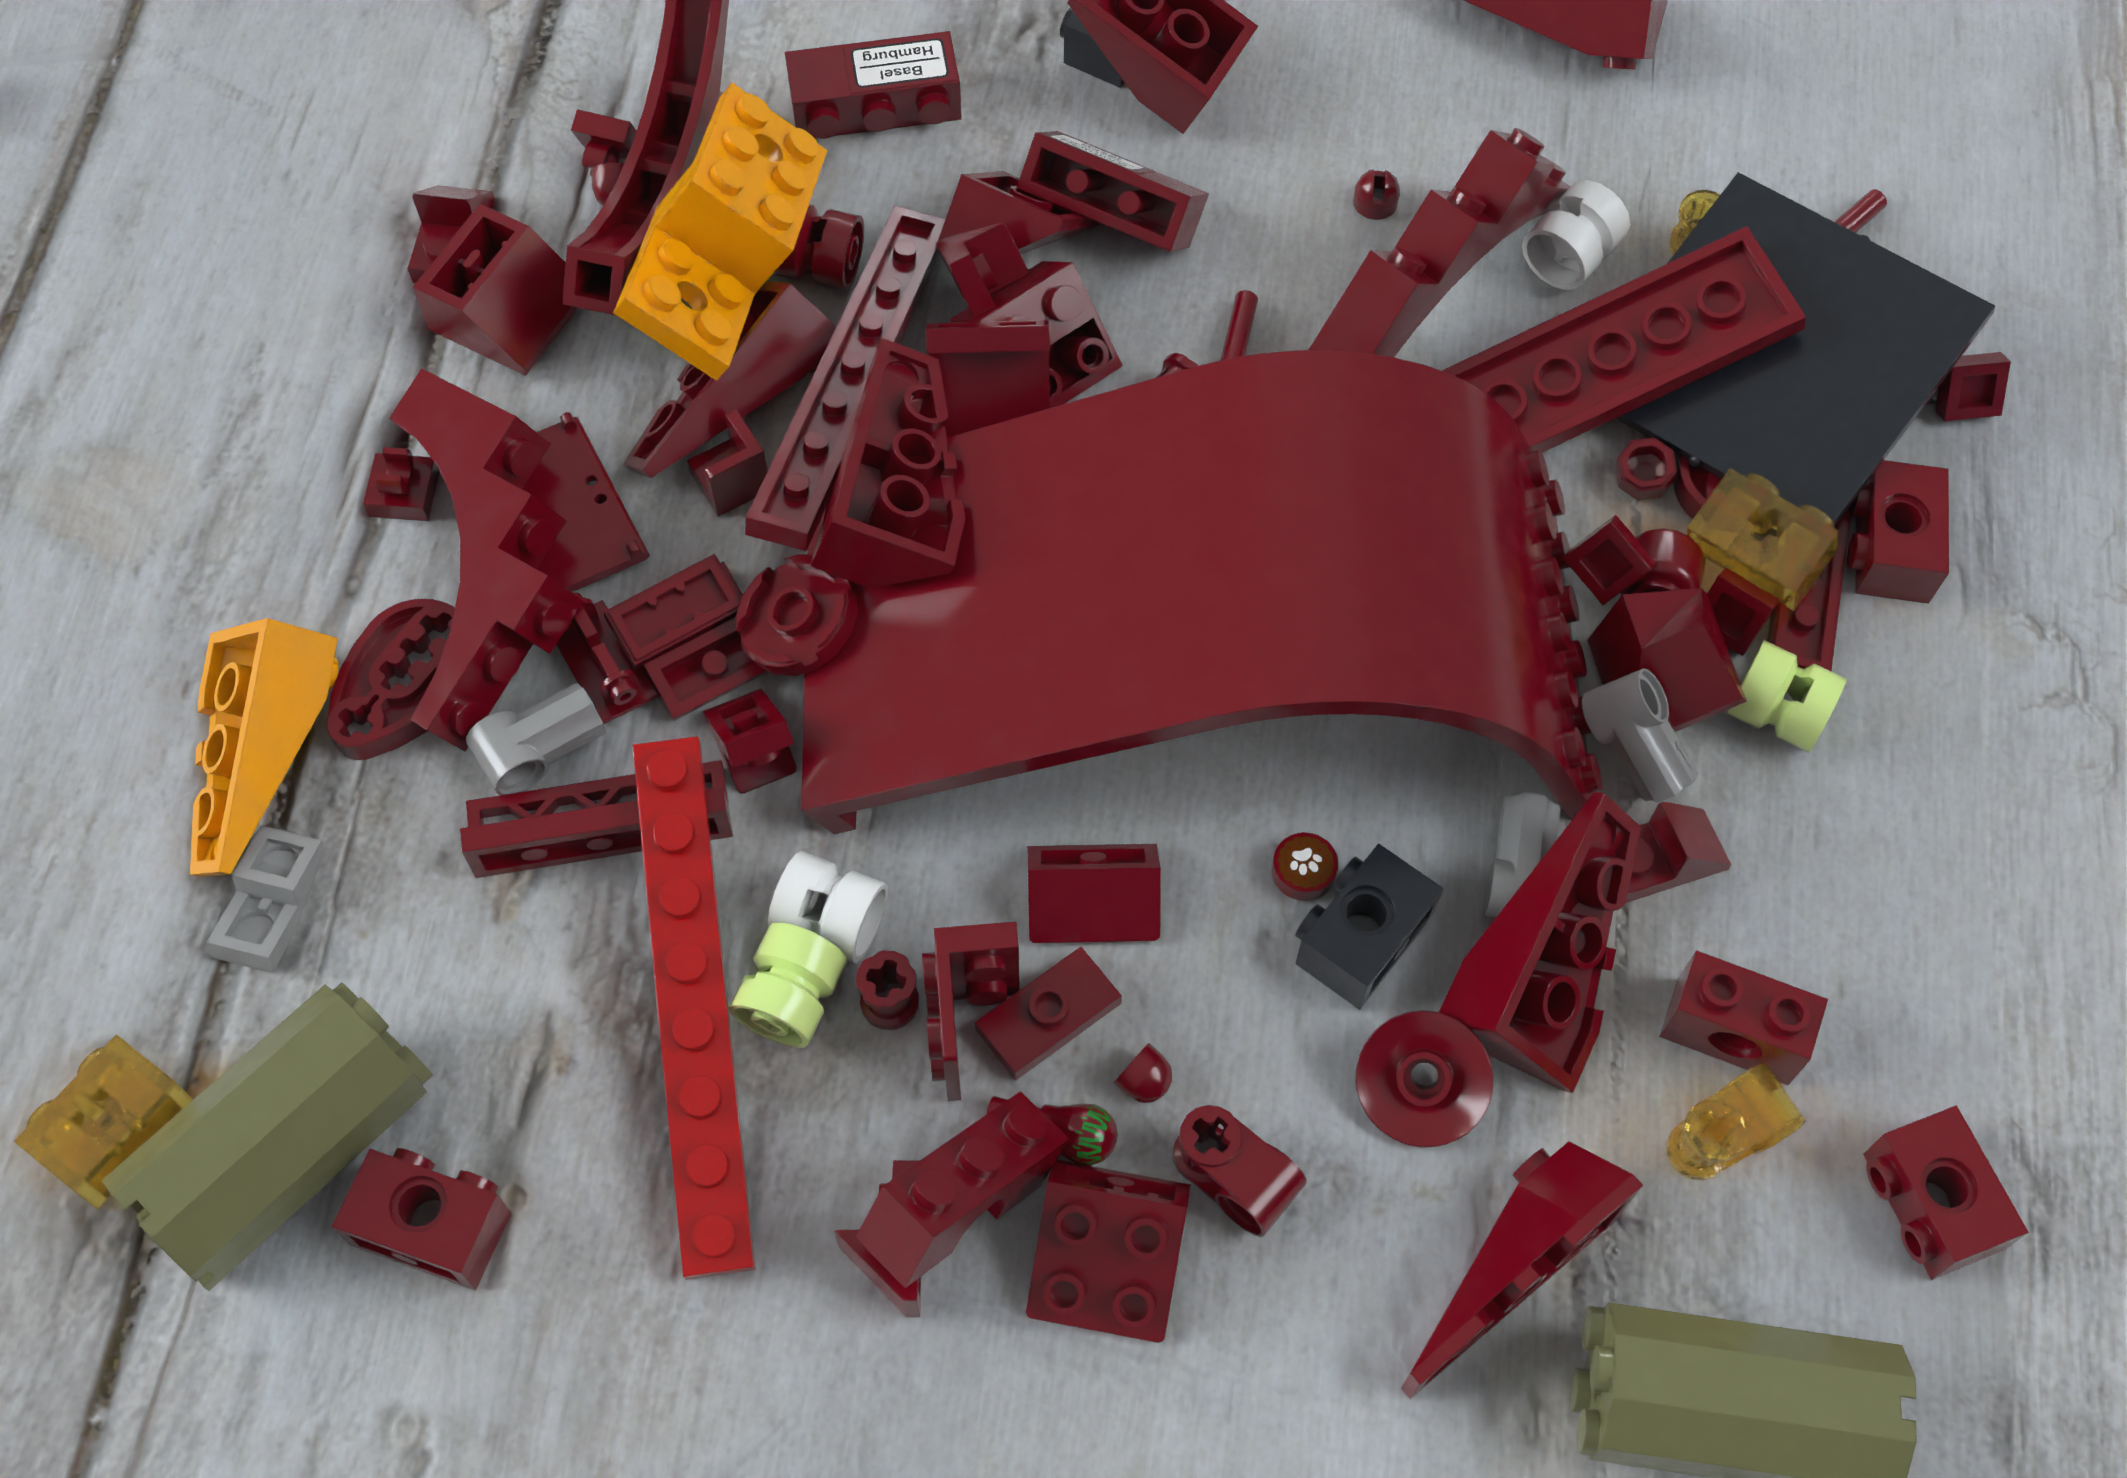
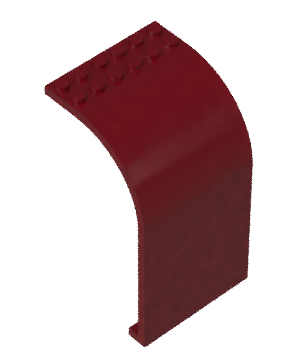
M1294 350L1229 358L1195 366L948 437L949 451L955 452L957 470L953 476L957 499L963 500L966 517L956 563L950 574L875 588H868L851 582L857 593L859 611L852 635L835 657L819 669L804 673L801 811L833 834L856 830L858 810L1256 721L1312 715L1357 714L1418 719L1453 726L1492 739L1513 750L1534 768L1570 820L1576 816L1593 792L1602 790V779L1598 761L1594 753L1588 754L1585 734L1592 732L1582 710L1583 696L1580 697L1578 678L1587 675V667L1579 640H1573L1571 623L1579 621V608L1572 586L1565 585L1563 569L1570 568V566L1563 557L1570 550V546L1563 531L1558 532L1557 516L1565 514L1564 498L1557 479L1549 481L1548 469L1542 451L1540 449L1532 451L1509 413L1480 389L1449 373L1424 364L1370 353L1335 350ZM824 513L809 544L807 554L813 555Z

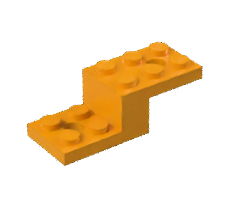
M731 82L718 100L694 162L657 206L613 313L717 381L730 366L755 293L794 250L827 149L818 144L810 133L794 127L770 110L761 98L745 92ZM681 298L685 300L691 306V308L687 307L681 301Z

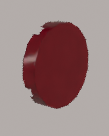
M796 554L784 558L787 562L786 564L779 566L774 571L767 567L758 574L742 595L735 617L736 632L741 635L742 648L747 656L758 666L774 675L798 676L819 669L840 652L853 633L859 612L857 593L854 586L848 580L810 567L813 557L810 554Z

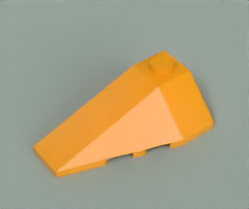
M270 618L210 633L198 696V713L210 715L209 735L206 742L202 741L196 746L195 765L203 767L207 773L206 787L197 795L193 804L190 875L198 877L229 875L234 870L327 700L328 692L335 684L338 675V661L335 658L338 638Z

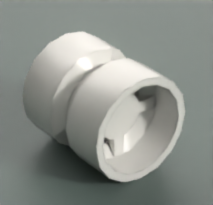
M1590 180L1577 181L1552 206L1551 211L1544 215L1524 236L1522 243L1524 258L1531 270L1549 285L1563 290L1576 289L1600 265L1601 260L1610 254L1628 234L1631 225L1629 213L1622 200L1609 188Z
M799 851L789 861L778 882L769 909L768 927L772 923L783 922L810 930L840 948L846 955L847 961L857 964L868 951L881 923L888 898V885L853 870L841 877L838 874L836 864L804 851ZM827 894L829 895L828 899L825 903L822 914H819L822 904L825 900V896Z

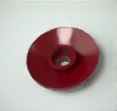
M1418 1010L1394 1016L1373 1031L1360 1052L1356 1066L1355 1081L1362 1108L1379 1130L1392 1139L1407 1145L1437 1147L1462 1138L1476 1127L1490 1104L1494 1076L1491 1060L1484 1044L1469 1027L1447 1014L1429 1010ZM1420 1063H1429L1437 1069L1439 1077L1431 1085H1421L1413 1078V1068Z

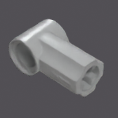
M1642 668L1583 694L1582 710L1589 729L1602 744L1609 745L1612 743L1645 802L1654 801L1658 803L1674 797L1685 787L1694 783L1698 773L1668 722L1669 706L1665 692L1656 676L1650 670Z
M576 683L518 715L515 712L506 710L486 716L470 729L466 737V743L496 793L505 795L524 792L530 789L544 777L548 770V764L606 733V730L588 694L583 687Z
M1523 792L1520 795L1505 796L1501 809L1496 858H1493L1485 889L1483 906L1485 917L1496 918L1557 840L1560 805L1549 800L1547 795Z

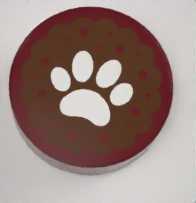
M1307 832L1290 835L1275 850L1271 868L1273 880L1278 889L1292 899L1300 901L1318 899L1324 896L1334 884L1338 871L1337 853L1333 846L1319 835Z

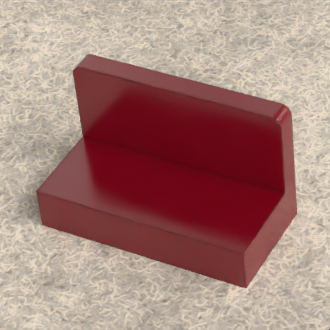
M1157 844L1027 846L1029 939L1031 942L1156 941L1160 938L1161 867Z

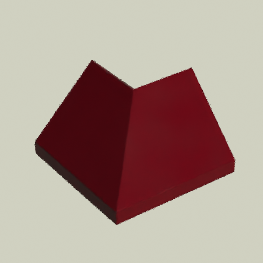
M1702 588L1622 594L1587 639L1603 685L1642 668L1650 670L1656 676L1667 698L1669 706L1668 722L1674 732L1747 702L1707 593Z

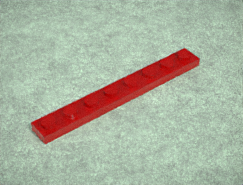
M696 736L632 744L683 1277L688 1280L756 1270L701 743L699 737Z

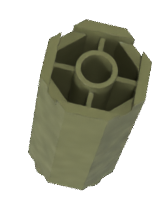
M342 982L333 990L324 984L109 1173L102 1182L124 1210L131 1206L138 1213L135 1215L140 1221L138 1225L193 1280L199 1281L206 1290L210 1291L427 1093L423 1084L433 1074L405 1045L402 1047L386 1031L389 1025L362 997L358 998Z
M1610 1302L1604 1308L1587 1306L1583 1320L1582 1345L1584 1350L1589 1351L1585 1369L1575 1367L1573 1370L1569 1403L1571 1411L1580 1413L1577 1429L1578 1453L1588 1455L1589 1460L1707 1478L1908 1477L1917 1443L1916 1420L1902 1419L1901 1397L1916 1399V1377L1902 1345Z

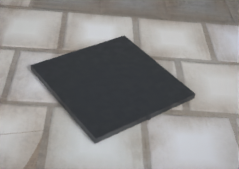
M1738 172L1668 263L1748 226L1805 314V329L1616 419L1649 438L1655 437L1678 455L1689 459L1691 466L1705 469L1821 537L1826 538L1993 315L1995 305L1870 241L1867 235H1859Z

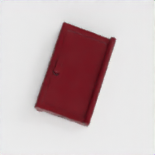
M566 412L560 416V423L537 432L550 442L551 445L523 487V490L535 496L567 520L537 570L573 592L643 562L650 557V554L579 418L572 417L570 412ZM591 481L597 482L596 484L591 486L587 485Z

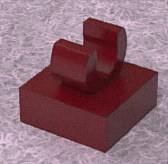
M579 109L576 111L571 127L572 133L585 148L582 166L591 168V171L594 167L601 164L619 163V158L626 160L637 131L630 121Z
M2002 352L1962 355L1938 387L1935 412L1944 421L2002 416L2011 361Z
M383 447L382 454L375 453L363 502L368 516L429 521L440 472L431 457L412 456L409 449Z
M1614 515L1568 550L1563 557L1565 562L1602 605H1605L1651 571L1656 563L1617 515Z
M1727 567L1717 576L1707 593L1726 647L1741 656H1744L1750 649L1780 599Z

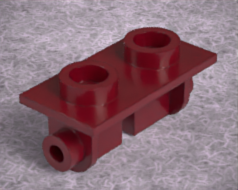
M574 593L584 601L556 646L577 683L584 688L593 702L603 724H606L658 698V694L643 668L635 670L604 618V611L608 609L604 601L601 600L594 604L591 599L583 598L580 593Z

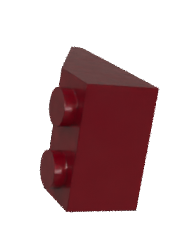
M1069 0L1067 2L1136 99L1182 134L1185 133L1210 100L1258 28V25L1224 0Z

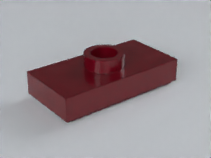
M714 553L604 611V618L633 668L637 670L643 667V664L735 618L741 597Z
M1079 947L975 1022V1030L1016 1081L1118 1007L1122 1002V995L1086 951Z

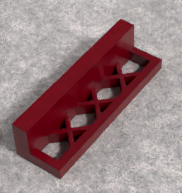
M719 760L703 763L705 783L712 782L713 786L711 789H706L711 840L733 837L723 762ZM635 774L467 800L468 827L460 828L462 853L475 878L642 852L638 800L617 803L622 796L637 794ZM595 800H601L598 804H595L593 802ZM576 804L582 808L554 813L559 806ZM536 810L533 815L528 811ZM512 814L518 818L516 820L484 825V818Z

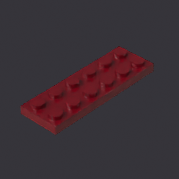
M1746 226L1442 371L1474 385L1493 398L1512 417L1531 450L1540 449L1543 453L1804 330L1806 316L1754 235Z

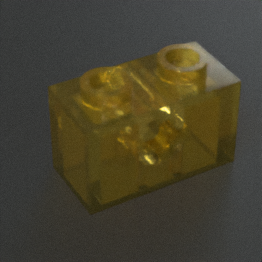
M1730 468L1687 527V534L1701 546L1706 559L1723 569L1727 567L1780 599V603L1794 611L1837 552L1839 531L1833 528V521L1819 509L1807 504H1803L1798 508L1779 497V490L1767 479L1754 473H1749L1745 477ZM1770 528L1777 530V538L1767 535L1762 541L1755 540V532L1765 534Z
M116 1034L105 1047L94 1050L82 1061L77 1070V1076L54 1100L43 1103L31 1114L26 1123L25 1130L14 1142L76 1194L98 1209L111 1195L102 1180L193 1099L172 1078ZM106 1112L108 1115L98 1124L96 1120Z

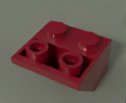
M482 204L478 205L412 287L428 330L525 376L577 310V307L562 304L566 262L530 226Z
M1041 261L1028 269V274L1024 278L990 294L996 308L974 318L970 309L966 308L949 319L950 322L1048 320L1050 333V408L1067 403L1123 366L1073 262Z

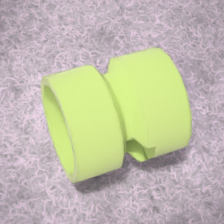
M1764 640L1741 682L1747 702L1728 709L1726 714L1757 729L1769 723L1775 726L1776 738L1809 753L1829 720L1844 689L1847 678L1816 664L1802 669L1798 667L1795 654ZM1785 693L1790 694L1794 701L1783 699Z
M783 922L772 923L768 927L753 957L759 971L756 975L744 976L729 1006V1011L739 1023L764 1038L791 1047L805 1048L809 1045L824 1014L823 1006L818 999L828 998L833 995L848 963L847 957L840 948L810 930Z

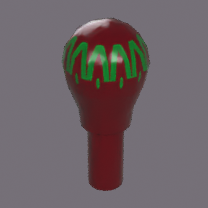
M993 1096L989 1102L986 1114L1008 1099ZM1045 1104L1042 1108H1039L1070 1138L1060 1153L1066 1159L1078 1165L1092 1166L1103 1162L1114 1151L1118 1137L1117 1127L1113 1117L1105 1109L1095 1104L1063 1106Z

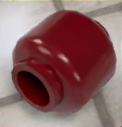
M1664 528L1648 530L1636 536L1637 540L1656 563L1651 571L1622 591L1621 595L1701 588L1706 558L1701 546L1690 536L1677 530Z

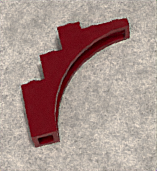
M665 0L655 66L645 106L631 149L618 180L602 209L587 229L567 245L563 305L615 315L613 313L656 208L694 162L718 100L724 93L720 91L729 0Z
M1514 128L1511 134L1490 130L1451 192L1433 189L1429 191L1393 251H1369L1308 350L1363 352L1395 357L1416 328L1446 293L1482 257L1525 223L1551 211L1552 206L1571 187L1562 181L1566 171L1540 155L1545 146L1523 130Z
M421 368L389 419L418 440L437 464L453 499L460 536V584L451 630L435 675L410 720L466 752L468 748L466 737L470 729L490 714L510 680L517 673L531 647L535 645L550 654L562 634L569 627L572 618L584 600L548 575L537 570L567 520L535 496L523 490V487L551 443L517 416Z

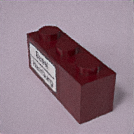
M950 31L784 52L795 127L807 131L815 139L962 120L960 79Z
M1059 131L1035 132L1016 187L1169 252L1190 248L1209 196L1207 192Z

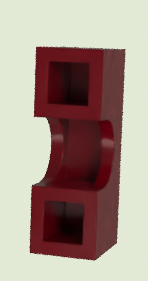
M1020 1091L881 1188L856 1238L906 1288L952 1254L963 1234L985 1210L997 1220L1038 1190L1070 1138Z

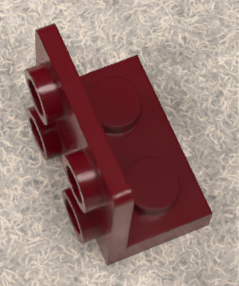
M1017 921L934 928L935 952L922 953L928 1017H935L927 1018L932 1082L946 1081L948 1101L961 1100L954 1000L967 999L973 1005H994L1005 1001L1007 996L1013 995L1020 990Z
M1056 1160L1047 1181L1026 1315L1031 1319L1151 1342H1162L1166 1334L1191 1184Z

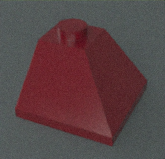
M1005 171L961 174L938 240L940 241L946 237L997 223H1004L1007 225L1022 255L1093 228L1099 222L1016 188L1020 178Z

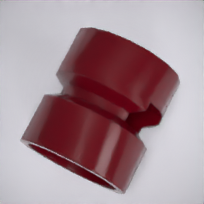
M809 204L794 250L776 269L773 275L801 280L807 273H810L816 284L843 290L850 289L858 272L863 250L864 220L862 216L829 209L822 216H819L815 206Z

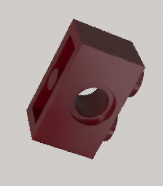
M1884 460L1852 503V511H1850V517L1856 518V532L1852 535L1849 543L1847 566L1849 569L1856 570L1855 594L1929 604L1949 574V469Z
M1696 950L1677 979L1659 1037L1789 1085L1811 1060L1828 999Z
M1957 1105L1884 1133L1863 1153L1867 1161V1176L1873 1189L1882 1199L1889 1201L1902 1225L1901 1237L1907 1252L1914 1261L1924 1265L1931 1280L2002 1252L2029 1233ZM1926 1182L1933 1183L1944 1190L1949 1198L1950 1208L1937 1204L1929 1196Z
M396 1148L393 1156L369 1149L331 1227L351 1246L476 1291L511 1215L508 1207L496 1193L498 1186L494 1182L468 1171L460 1170L456 1179L433 1171L435 1164L431 1160L407 1149ZM432 1200L441 1201L440 1211L433 1221L423 1226H411L413 1213L421 1204Z

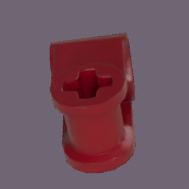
M1205 1105L1195 1108L1186 1115L1181 1124L1179 1136L1173 1147V1160L1176 1169L1185 1179L1189 1180L1217 1203L1234 1223L1254 1236H1264L1307 1184L1304 1173L1295 1162L1276 1147L1267 1144L1236 1119L1231 1112L1220 1106ZM1219 1124H1221L1224 1129L1219 1128ZM1209 1137L1215 1139L1219 1144L1217 1149L1212 1147L1205 1154L1198 1151L1195 1147L1196 1142L1203 1143Z

